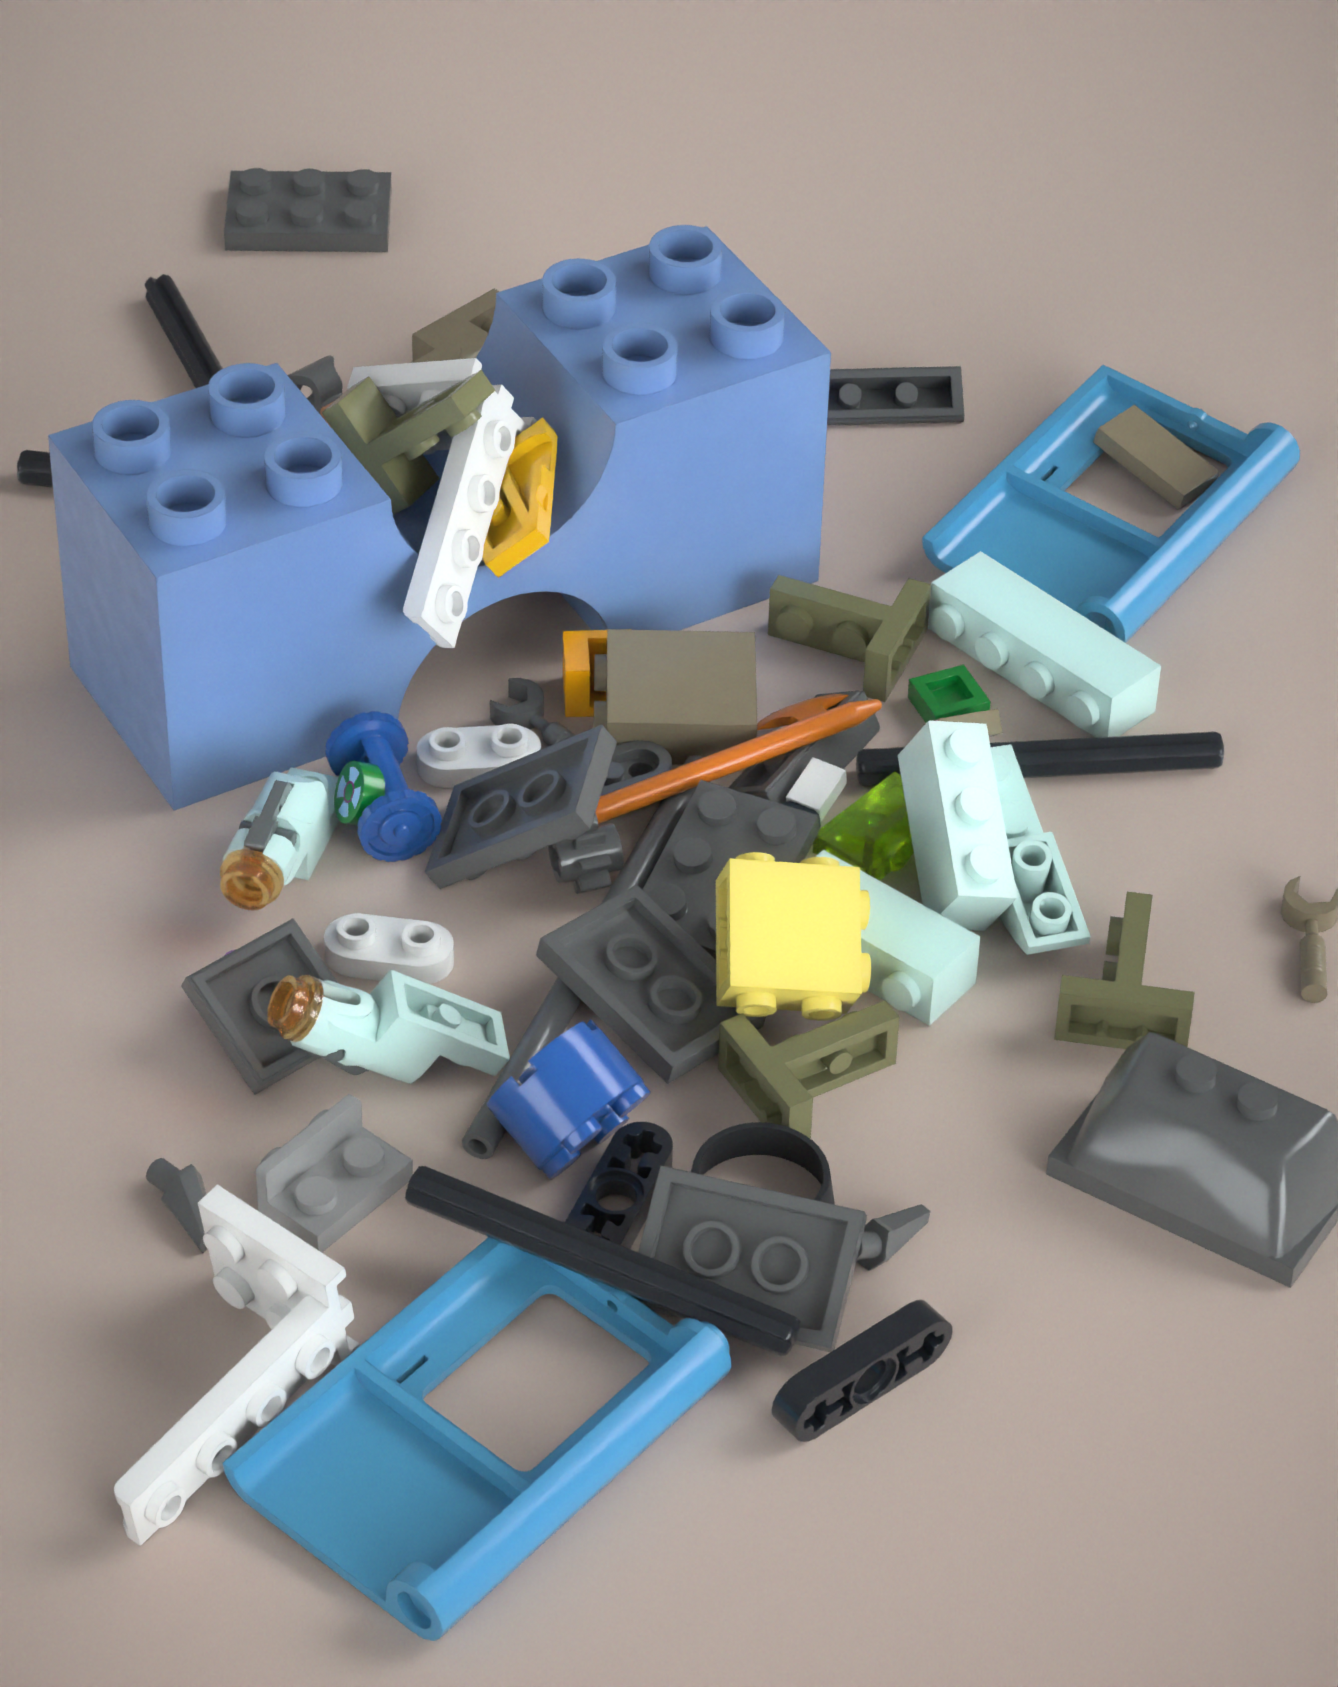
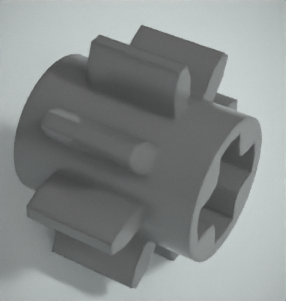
M596 813L591 828L582 836L574 840L564 839L548 846L549 858L558 883L573 881L576 894L610 887L612 883L609 873L623 869V850L618 831L613 823L598 826Z

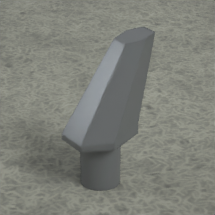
M158 1158L149 1166L146 1179L164 1192L161 1201L168 1210L173 1212L200 1251L204 1253L207 1248L203 1241L205 1233L198 1207V1202L206 1195L202 1175L192 1164L180 1170L164 1158Z
M920 1204L870 1220L865 1225L857 1262L868 1271H871L888 1261L928 1223L931 1211Z

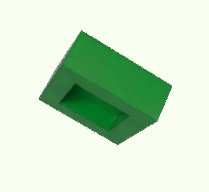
M964 664L909 679L908 699L925 723L940 718L990 710L991 701Z

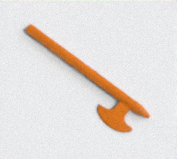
M831 694L789 705L771 713L757 723V730L772 729L780 726L785 727L600 796L595 812L598 824L695 788L700 780L711 782L858 726L881 710L882 703L878 699L854 701L827 710L849 696L846 694Z

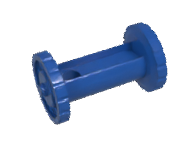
M378 711L359 713L352 718L344 720L332 731L325 746L327 749L325 751L326 758L333 773L339 776L348 762L359 761L377 765L385 781V795L378 797L371 805H368L358 820L357 834L364 851L368 855H372L373 858L380 861L385 860L386 862L403 861L421 854L434 843L436 836L439 835L442 818L435 801L431 797H428L421 791H413L408 788L400 769V764L407 755V745L409 744L403 725L392 715Z

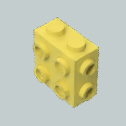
M759 852L744 853L738 855L735 859L730 858L716 879V1006L736 1007L738 1014L744 1013L745 1016L750 1017L772 1015L776 1010L802 1011V1017L809 1020L826 1021L837 1019L842 1014H846L860 995L868 991L871 979L869 953H861V930H865L868 925L870 897L867 890H860V867L839 866L838 860L829 857H811L802 860L800 863L776 862L772 855Z

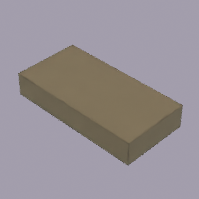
M1136 405L1131 406L1100 426L1093 441L1178 510L1203 494L1217 479L1220 472Z

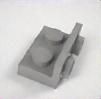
M348 1094L329 1110L326 1109L319 1112L305 1129L282 1147L274 1148L266 1154L256 1168L258 1211L318 1251L323 1252L409 1182L413 1174V1160L362 1127V1103L351 1094Z

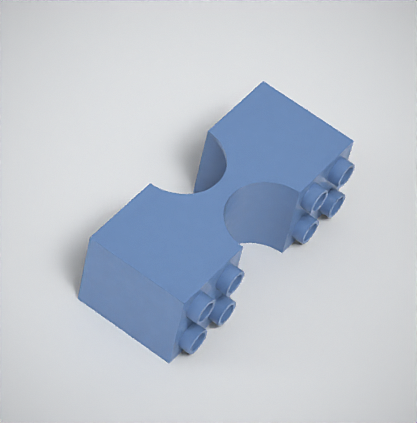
M676 225L667 227L657 232L651 238L648 245L598 261L582 258L563 260L550 266L541 279L496 293L493 321L476 359L482 364L481 370L492 385L502 384L514 397L511 409L520 418L534 417L538 421L543 417L558 436L550 537L547 544L499 578L486 566L482 558L477 567L467 602V612L462 621L483 608L503 599L531 592L548 591L559 592L591 630L680 631L769 599L770 588L778 575L810 584L819 581L831 352L707 226ZM253 363L228 366L214 374L208 385L154 402L143 400L114 402L99 410L91 422L48 435L70 667L174 811L265 779L274 771L281 773L289 770L291 767L295 768L326 757L325 751L327 749L325 746L332 731L341 722L354 717L356 714L378 711L388 713L395 719L399 718L401 703L413 675L436 645L430 638V635L419 624L413 623L404 615L403 607L449 450H435L432 454L424 455L440 479L411 506L393 515L389 496L278 363L267 366Z

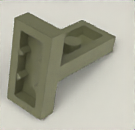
M479 370L397 417L368 376L349 388L321 413L334 432L389 496L392 513L395 515L411 506L440 479L423 455L424 452L440 440L436 434L445 429L450 437H454L469 428L482 417L477 407L496 390L484 372Z
M778 575L770 588L768 635L865 662L863 691L869 698L886 702L928 630L931 584L908 578L893 605L889 606Z
M1127 891L1124 916H1110L1106 955L1118 956V962L1104 961L1102 980L1062 975L1054 1040L1126 1049L1151 1032L1188 1047L1195 992L1142 985L1152 894Z
M885 1000L860 1011L850 1012L838 1020L806 1033L791 1036L779 1044L770 1046L744 1013L720 1022L718 1070L760 1122L787 1126L811 1139L814 1097L896 1064L900 1017Z

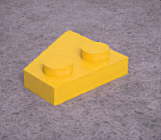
M543 417L515 437L514 449L509 456L500 487L499 501L493 512L483 546L482 558L486 566L498 578L549 542L558 436Z

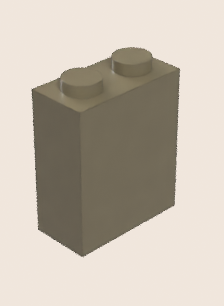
M607 629V654H595L594 691H606V701H594V727L603 725L617 741L616 745L637 740L659 744L671 755L672 764H683L686 758L692 755L706 757L756 738L755 632Z

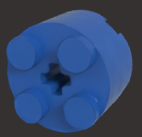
M590 1019L587 1024L582 1021L571 1027L528 1060L531 1066L518 1079L522 1085L520 1086L512 1076L509 1077L491 1096L486 1106L535 1166L552 1180L581 1156L579 1149L589 1141L594 1139L598 1144H601L616 1133L630 1119L627 1114L643 1102L651 1092L645 1086L644 1080L604 1032Z

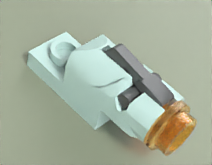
M293 767L289 769L287 774L275 771L270 774L254 806L248 811L243 821H241L239 830L234 835L223 857V863L220 867V888L230 903L245 910H260L267 904L275 901L283 887L289 884L294 877L309 880L339 822L334 808V794L338 777Z
M390 969L370 994L333 981H323L310 975H302L299 978L289 975L278 983L268 1005V1023L279 1030L281 1037L290 1040L293 1046L301 1048L316 1058L321 1057L351 1075H359L370 1070L386 1077L412 1084L426 1072L440 1055L458 1065L469 1066L496 1076L510 1060L501 1012Z

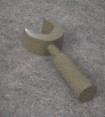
M1298 876L1290 880L1285 886L1281 915L1290 927L1306 932V936L1300 940L1301 995L1307 1002L1318 1003L1323 1001L1328 995L1325 940L1319 935V932L1331 929L1337 922L1338 888L1330 902L1308 903L1298 894L1301 877Z

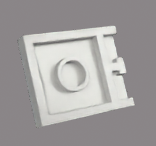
M476 358L353 367L347 389L369 376L396 416L399 417L481 370L482 364ZM502 384L492 385L496 391L477 407L482 415L477 422L454 437H450L445 429L437 433L436 435L440 440L423 453L428 455L434 453L435 450H449L403 612L413 623L419 624L441 648L455 647L462 620L467 612V602L477 567L483 557V546L492 515L499 501V491L509 456L514 449L515 437L537 422L534 417L520 418L511 409L514 397Z
M216 1185L198 1202L205 1233L203 1241L209 1251L215 1276L213 1284L221 1297L230 1305L238 1309H243L245 1306L266 1319L272 1330L116 1482L114 1493L117 1503L121 1506L123 1512V1525L126 1535L139 1546L158 1528L170 1525L183 1510L186 1500L210 1477H216L224 1472L223 1462L235 1453L259 1428H264L282 1412L285 1402L308 1379L320 1376L330 1363L337 1366L360 1346L357 1341L347 1336L345 1327L354 1319L352 1303L342 1295L339 1296L337 1285L346 1277L345 1268L219 1185Z

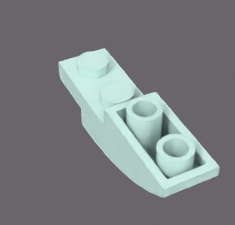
M1012 745L991 747L1017 892V899L999 917L1012 938L1027 955L1089 944L1091 936L1053 832L1043 833Z

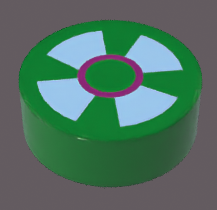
M350 761L342 769L334 794L335 814L341 823L357 826L359 817L362 816L364 809L371 805L375 799L385 795L384 776L377 765Z

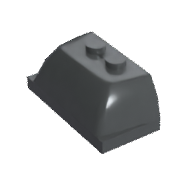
M1149 1032L1126 1048L1105 1078L1098 1094L1049 1154L1046 1175L1291 1288L1338 1222V1120L1332 1112L1164 1036Z

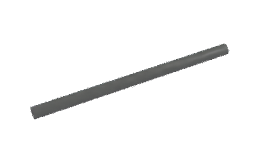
M698 755L689 756L683 765L703 757ZM697 787L663 799L660 802L602 903L636 884L641 889L644 888ZM558 977L462 1139L464 1149L473 1157L479 1159L490 1158L506 1132V1129L486 1106L488 1100L511 1076L520 1086L522 1085L518 1079L531 1066L528 1060L565 1031L582 1001Z

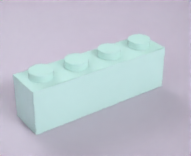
M980 551L931 582L929 630L1092 736H1121L1155 712L1161 665Z

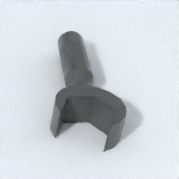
M524 678L508 679L509 698L520 701L518 704L508 707L490 700V720L494 725L517 724L530 730L536 727L542 732L543 741L549 746L575 736L574 733L561 723L548 722L543 718L544 693L541 687L531 680Z

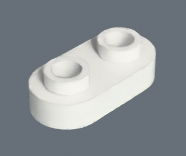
M517 724L459 728L443 727L427 733L419 740L417 744V772L422 780L432 786L454 788L459 783L541 750V742L533 731Z
M352 913L335 919L325 930V960L333 971L343 976L381 981L392 969L422 982L433 984L447 977L454 966L453 937L446 928L434 922Z

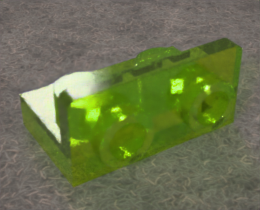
M893 772L821 827L813 842L812 852L818 855L821 851L825 850L854 867H860L861 871L879 881L891 871H898L903 868L914 854L901 775Z

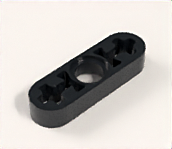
M633 1122L617 1130L565 1223L592 1234L596 1231L601 1234L602 1238L631 1249L647 1219L660 1166L672 1168L673 1141L670 1134L661 1126L650 1122ZM642 1153H645L637 1166L636 1174L631 1171V1159H638ZM620 1194L629 1197L634 1204L625 1210L612 1211L599 1205L598 1201L607 1195Z
M915 1300L908 1303L792 1376L782 1386L773 1401V1417L801 1442L811 1441L933 1364L942 1355L951 1340L952 1325L926 1301Z

